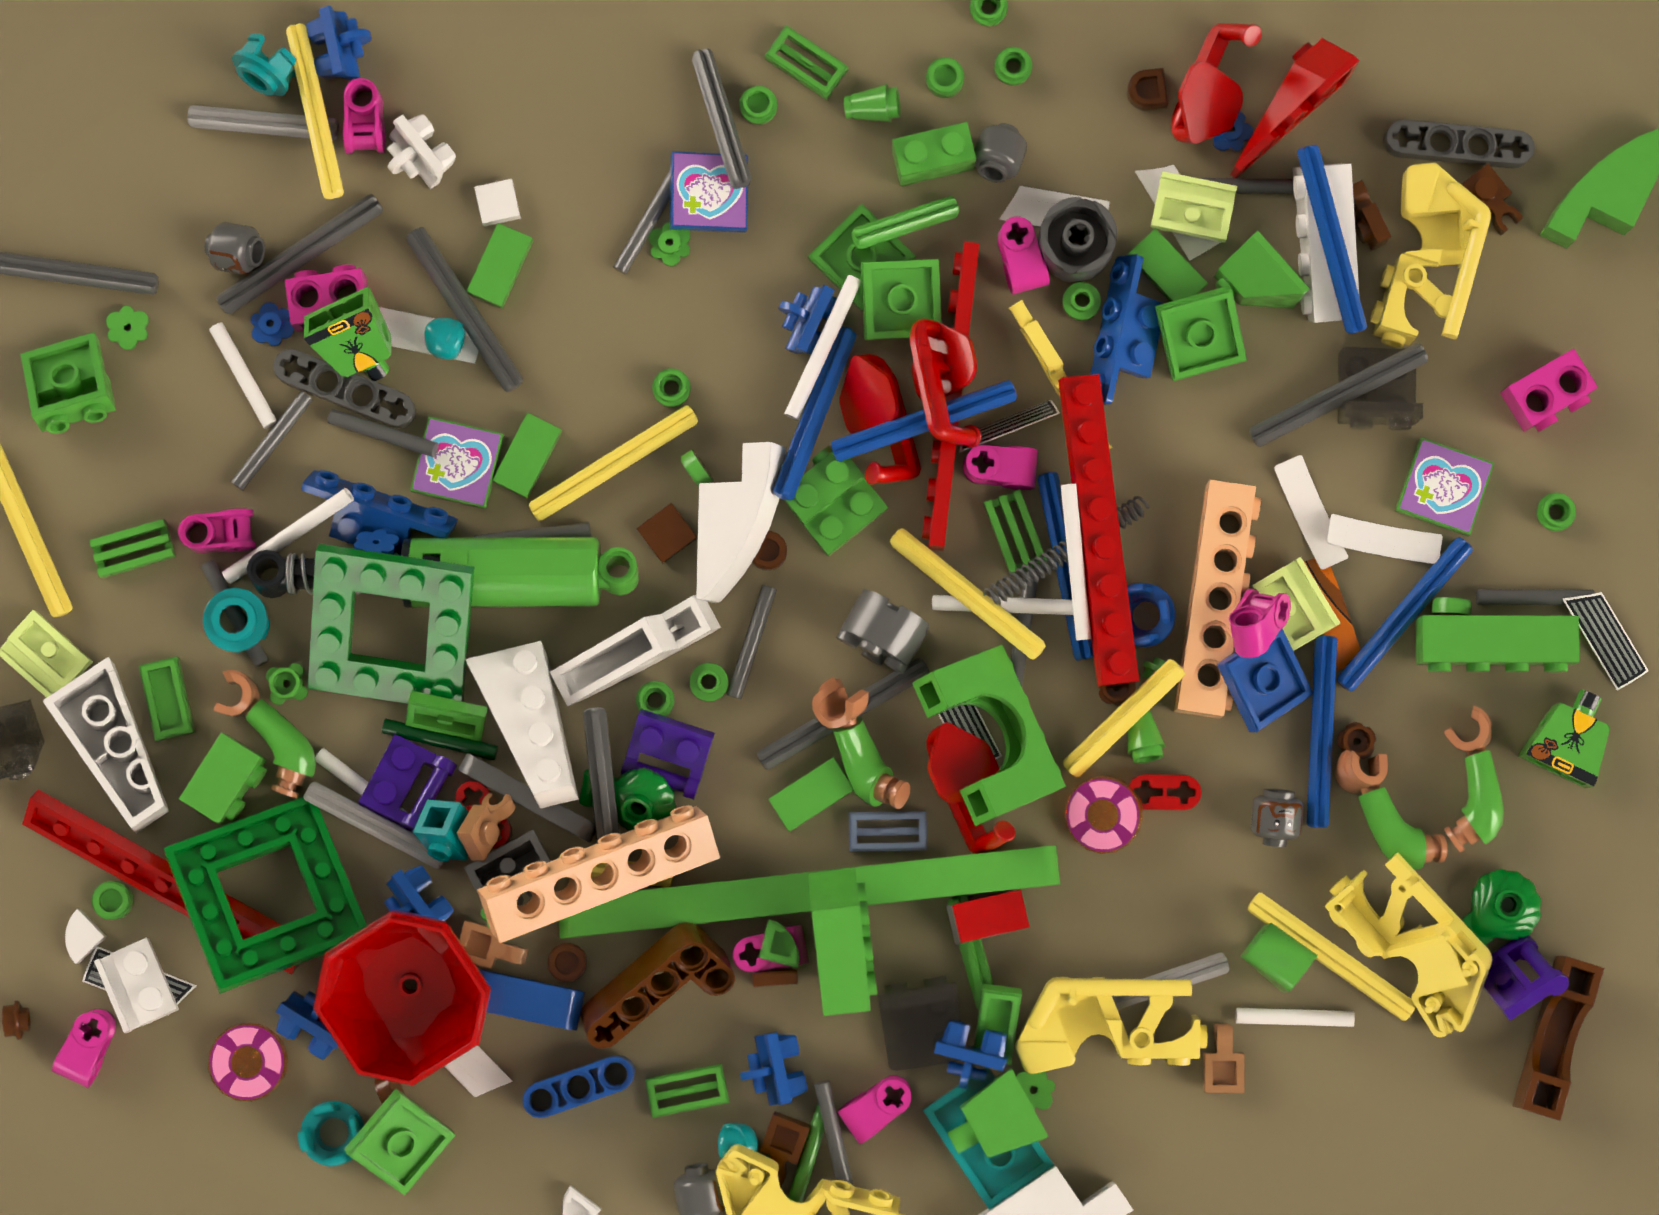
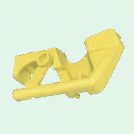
M1437 163L1415 164L1409 166L1402 176L1401 216L1416 227L1420 233L1422 245L1420 250L1406 251L1405 254H1400L1394 266L1386 265L1380 282V286L1386 288L1383 300H1376L1370 317V322L1376 324L1373 335L1381 337L1383 344L1395 348H1402L1404 344L1410 346L1419 332L1411 327L1405 315L1404 301L1407 288L1414 290L1434 309L1438 317L1445 319L1441 336L1454 340L1458 338L1491 220L1489 207L1458 183ZM1458 265L1460 269L1452 296L1444 295L1427 279V272L1424 267Z
M1396 853L1385 864L1396 879L1391 884V896L1386 911L1381 917L1371 907L1364 893L1363 880L1368 874L1365 870L1361 871L1352 880L1347 875L1341 878L1329 890L1333 897L1325 905L1332 921L1338 927L1345 928L1356 940L1359 950L1365 956L1370 958L1381 956L1383 959L1401 956L1414 963L1418 972V984L1411 998L1430 1031L1435 1036L1444 1037L1448 1033H1452L1453 1030L1464 1031L1470 1022L1491 967L1492 954L1489 949L1399 853ZM1413 895L1439 924L1427 927L1418 925L1416 928L1400 932L1405 923L1403 912L1407 900Z
M1055 977L1044 986L1015 1043V1049L1024 1070L1029 1074L1073 1065L1079 1046L1085 1039L1096 1034L1105 1035L1111 1039L1119 1056L1127 1058V1064L1150 1065L1151 1059H1167L1168 1065H1190V1059H1200V1048H1207V1026L1200 1025V1018L1197 1015H1191V1029L1184 1036L1173 1041L1154 1042L1153 1034L1165 1011L1172 1006L1173 996L1192 995V982L1190 979ZM1112 996H1149L1150 1004L1138 1026L1131 1031L1128 1039Z
M741 1144L733 1145L717 1166L716 1175L727 1215H816L825 1200L826 1206L832 1212V1215H850L849 1208L876 1215H904L899 1213L900 1197L893 1196L884 1190H867L855 1187L843 1180L830 1181L821 1179L804 1202H795L789 1199L780 1187L778 1163Z

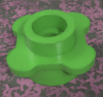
M292 663L288 668L279 669L272 667L267 671L266 679L269 681L271 690L270 700L272 703L282 705L286 700L296 699L302 701L307 697L308 689L303 685L302 680L304 669L300 664ZM286 680L290 681L288 688H285L283 685Z

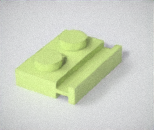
M1162 171L1150 228L1225 243L1237 186Z
M1301 557L1251 586L1252 589H1257L1260 594L1276 596L1278 593H1285L1289 596L1291 601L1290 616L1287 624L1283 627V631L1293 651L1341 624Z
M32 610L0 648V657L46 698L82 675L93 663L86 654L35 610Z

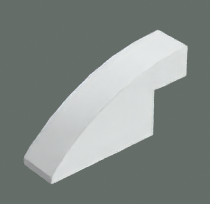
M773 442L743 443L742 482L699 483L696 599L720 603L745 574L757 555L771 526L779 502V498L773 493V488L786 457V447Z
M693 595L662 614L647 616L552 670L550 674L566 705L571 706L664 660L715 632L721 626L708 602L696 599V595Z
M1054 1164L1050 1169L990 1210L987 1208L979 1215H1127L1133 1211V1208L1113 1181L1080 1202Z

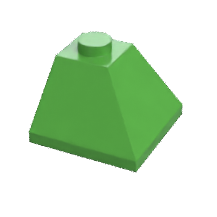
M1259 231L1254 233L1219 267L1214 275V278L1217 280L1215 283L1217 289L1230 286L1234 300L1238 305L1293 309L1310 289Z

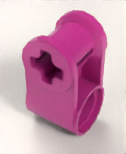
M366 78L353 79L344 90L345 120L343 122V142L345 153L353 154L354 150L377 149L378 153H385L386 130L382 95L370 80ZM360 92H372V100L367 106L359 107L355 105V98Z
M1020 216L1006 220L998 233L997 245L1002 257L1004 274L1011 294L1014 295L1049 285L1048 269L1045 259L1040 252L1031 222ZM1012 229H1015L1017 234H1024L1020 245H1017L1014 239H1007Z
M978 445L972 448L965 457L962 465L963 473L968 480L976 484L996 485L1018 490H1033L1036 484L1038 450L1019 446ZM979 456H983L984 462L991 465L987 467L984 473H979L978 466L972 465V462H975Z
M230 509L216 513L187 516L179 525V538L186 547L196 553L256 549V542L252 541L250 518L254 516V512L252 509ZM197 525H206L208 529L206 539L200 543H192L189 537L192 528Z
M1252 588L1245 591L1242 600L1229 616L1234 647L1239 656L1254 658L1268 651L1281 628L1288 622L1291 601L1287 594L1278 593L1276 596L1260 594L1257 589Z
M802 924L786 927L798 948L799 965L809 963ZM764 934L739 940L732 951L735 965L745 972L790 967L760 959L759 957L755 958V965L749 966L747 960H740L739 953L745 951V944L751 943L753 949L761 950Z
M103 1009L91 1010L80 1015L75 1020L65 1043L56 1056L52 1072L89 1088L100 1071L104 1055L116 1031V1020L113 1015ZM97 1020V1028L102 1032L92 1036V1028L88 1026V1023Z
M897 1075L888 1076L837 1110V1114L858 1144H862L873 1137L909 1107L911 1102L910 1085L903 1077ZM891 1086L894 1090H897L901 1087L904 1090L901 1093L902 1102L898 1104L894 1100L886 1102L884 1100L887 1096L886 1088Z

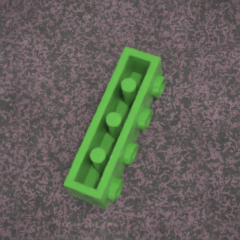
M1422 615L1415 619L1416 665H1427V672H1451V665H1466V672H1490V665H1505V672L1510 673L1529 672V666H1544V672L1561 673L1568 672V666L1580 662L1579 616Z

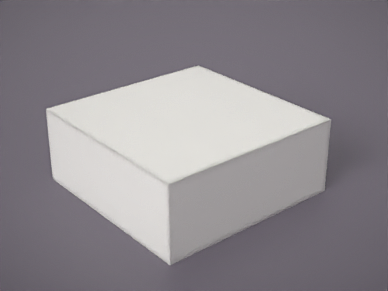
M512 179L474 187L484 227L521 219Z

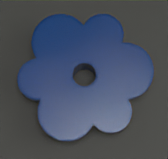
M1239 112L1232 127L1234 132L1227 131L1214 137L1213 144L1217 150L1226 151L1231 147L1232 150L1239 151L1244 145L1243 141L1250 139L1253 134V128L1245 122V115L1242 112Z
M271 302L263 304L260 308V313H255L251 317V323L255 326L252 330L253 339L258 343L268 341L271 346H278L282 339L290 338L294 333V328L290 321H288L290 319L289 311L285 308L279 309ZM270 322H274L272 327H268Z
M381 529L375 530L373 533L368 531L361 532L356 536L357 542L354 544V549L392 554L394 547L399 544V537L395 534H387L385 530Z

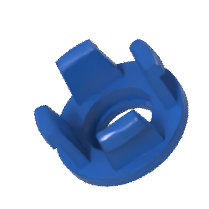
M1147 583L1127 585L1135 646L1152 647L1158 645L1170 635L1175 625L1176 609L1172 598L1165 590L1156 585ZM1143 602L1155 604L1160 612L1158 624L1149 630L1138 628L1133 620L1135 608Z

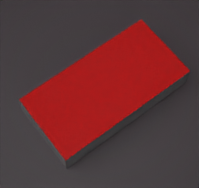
M1021 889L946 906L955 945L1030 928Z

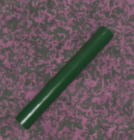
M385 718L382 727L383 734L391 736L396 734L407 740L465 754L469 753L473 756L494 761L498 752V745L407 726L403 722Z

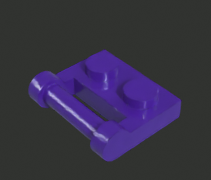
M641 709L620 775L632 769H651L653 772L662 775L672 789L683 792V797L694 800L715 733ZM640 753L691 769L689 777L639 762Z
M394 734L358 804L413 832L427 799H436L447 776L453 775L457 764L444 756L436 755ZM426 765L432 768L433 771L411 813H406L400 809L420 771Z
M1529 935L1523 938L1519 937L1518 940H1512L1492 953V963L1483 990L1507 1019L1511 1021L1545 997L1564 993L1569 986V980L1560 970L1554 969L1538 951L1537 943ZM1519 959L1526 960L1540 977L1531 982L1514 962Z

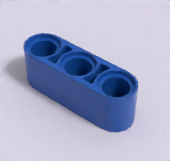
M479 969L491 987L487 1013L577 1031L585 996L584 991Z
M613 1055L538 1081L529 1086L524 1092L523 1106L532 1117L546 1118L609 1096L630 1086L635 1077V1066L626 1056ZM618 1062L625 1066L627 1078L624 1083L613 1084L608 1080L606 1070L610 1063ZM573 1076H584L588 1080L590 1089L585 1097H576L571 1093L569 1083ZM542 1088L550 1092L552 1105L548 1110H539L534 1106L532 1096L536 1089Z

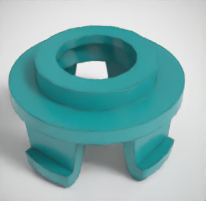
M258 33L251 34L247 38L249 41L241 50L236 51L232 56V62L236 67L238 76L259 93L268 96H284L289 89V82L292 78L296 77L295 69L291 68L295 65L296 58L285 47H282L268 59L260 50L265 41V36Z
M230 588L217 593L208 602L204 610L203 627L207 637L214 645L225 651L241 653L254 647L261 639L265 640L270 630L271 621L268 620L265 605L258 596L245 589ZM231 605H239L246 611L248 616L247 625L238 633H228L220 624L222 611Z
M336 1100L326 1101L316 1105L306 1114L301 1124V1129L298 1131V1143L301 1151L306 1152L315 1162L327 1167L339 1166L353 1159L347 1155L344 1149L365 1124L360 1113L351 1105ZM331 1118L342 1120L348 1127V1138L339 1147L327 1146L320 1137V1129L323 1123Z

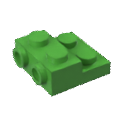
M95 332L21 353L31 415L42 432L63 433L69 429L71 423L81 420L97 423L103 421L107 417V413L116 410L111 381L105 371L100 342Z
M830 446L824 448L811 460L815 466L802 476L794 499L791 501L783 500L828 557L888 510V506L871 485L866 482L864 474L852 459L849 458L841 462L837 461Z

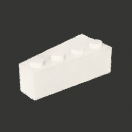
M1325 164L1324 168L1359 294L1351 164ZM1292 167L1293 190L1297 208L1296 233L1297 237L1300 238L1301 253L1298 255V268L1300 276H1304V283L1310 288L1301 300L1302 314L1308 315V321L1314 323L1342 321L1301 167Z
M533 642L465 659L540 809L578 800L554 682L550 674L549 659L542 642Z
M107 657L43 700L45 706L136 834L169 812L117 669L110 657Z

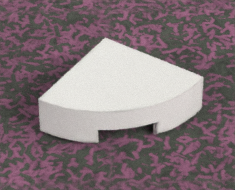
M77 909L69 919L65 932L66 948L73 962L80 964L107 936L81 909Z
M572 1185L569 1186L563 1198L562 1215H598L602 1209Z

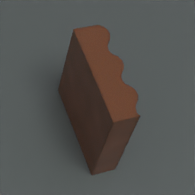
M672 503L637 528L662 564L697 539V536Z
M797 970L753 972V987L798 984Z

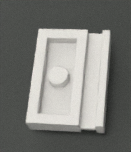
M146 937L102 959L94 961L124 1033L127 1034L140 1026L147 1025L179 1010L149 938Z

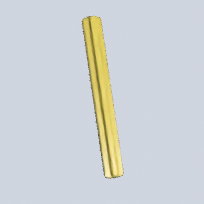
M302 23L290 25L287 27L286 33L291 54L296 58L294 69L321 190L325 199L339 198L343 195L344 190L307 28Z
M685 405L529 503L530 510L538 521L544 520L698 423L696 414L689 405Z
M0 443V501L53 618L64 616L72 610L73 606Z
M901 528L892 536L890 543L895 550L1027 657L1034 660L1043 652L1045 643L1041 638L1001 606L996 605L989 596H983V592L906 529Z
M1258 893L1251 900L1248 906V911L1265 924L1273 923L1317 954V961L1400 1020L1406 1021L1413 1014L1416 1006L1411 998L1265 894Z

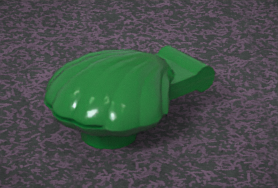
M648 768L632 769L618 777H613L618 823L626 828V830H634V826L644 820L655 819L658 821L671 816L670 812L676 809L674 791L667 784V780L662 775L653 772V770ZM588 769L583 774L579 803L586 807H593Z
M1496 869L1478 879L1476 887L1473 888L1471 911L1461 920L1485 946L1494 938L1518 940L1519 937L1529 936L1540 921L1541 898L1536 891L1534 883L1530 879L1523 877L1518 871Z

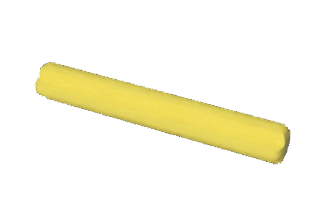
M1167 660L1064 759L1063 765L1067 771L1075 777H1080L1184 677L1185 672L1183 668L1174 660Z

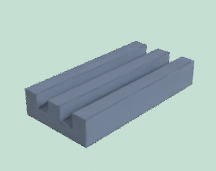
M926 811L849 812V852L927 850ZM919 820V827L857 828V821ZM919 835V842L857 843V836Z

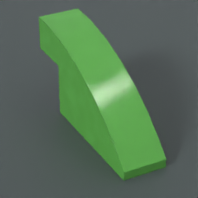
M1659 128L1624 144L1597 163L1565 195L1550 215L1539 236L1567 249L1576 240L1586 218L1622 235L1628 233L1634 227L1659 176Z

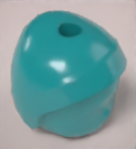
M445 317L430 321L425 327V346L429 353L437 358L455 359L460 354L465 339L463 324L457 320Z
M743 1123L723 1124L718 1134V1153L720 1159L735 1144H741L753 1151H757L759 1141L756 1132L749 1125Z

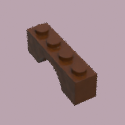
M1555 956L1553 968L1560 970L1568 978L1569 986L1564 993L1557 996L1549 995L1542 1001L1512 1105L1513 1107L1561 1121L1572 1083L1570 1066L1575 1042L1586 1015L1594 1006L1604 972L1603 967L1568 956Z

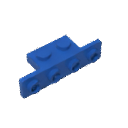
M1137 254L1118 256L1115 259V263L1110 271L1111 281L1107 299L1102 308L1103 318L1099 336L1094 344V359L1090 375L1100 374L1104 405H1110L1113 401L1119 371L1139 378H1150L1160 336L1155 306L1164 303L1136 293L1143 264V257Z
M314 470L302 484V491L325 499L331 498L344 488H347L353 495L354 501L334 514L329 537L354 545L357 542V534L368 531L373 533L375 530H385L387 534H395L399 537V544L394 547L392 555L397 552L401 556L403 541L405 538H410L412 528L440 538H448L456 527L458 520L456 517L448 515L443 509L436 507L426 508L412 503L405 496H391L376 491L369 484L352 483L340 479L337 474L331 471Z

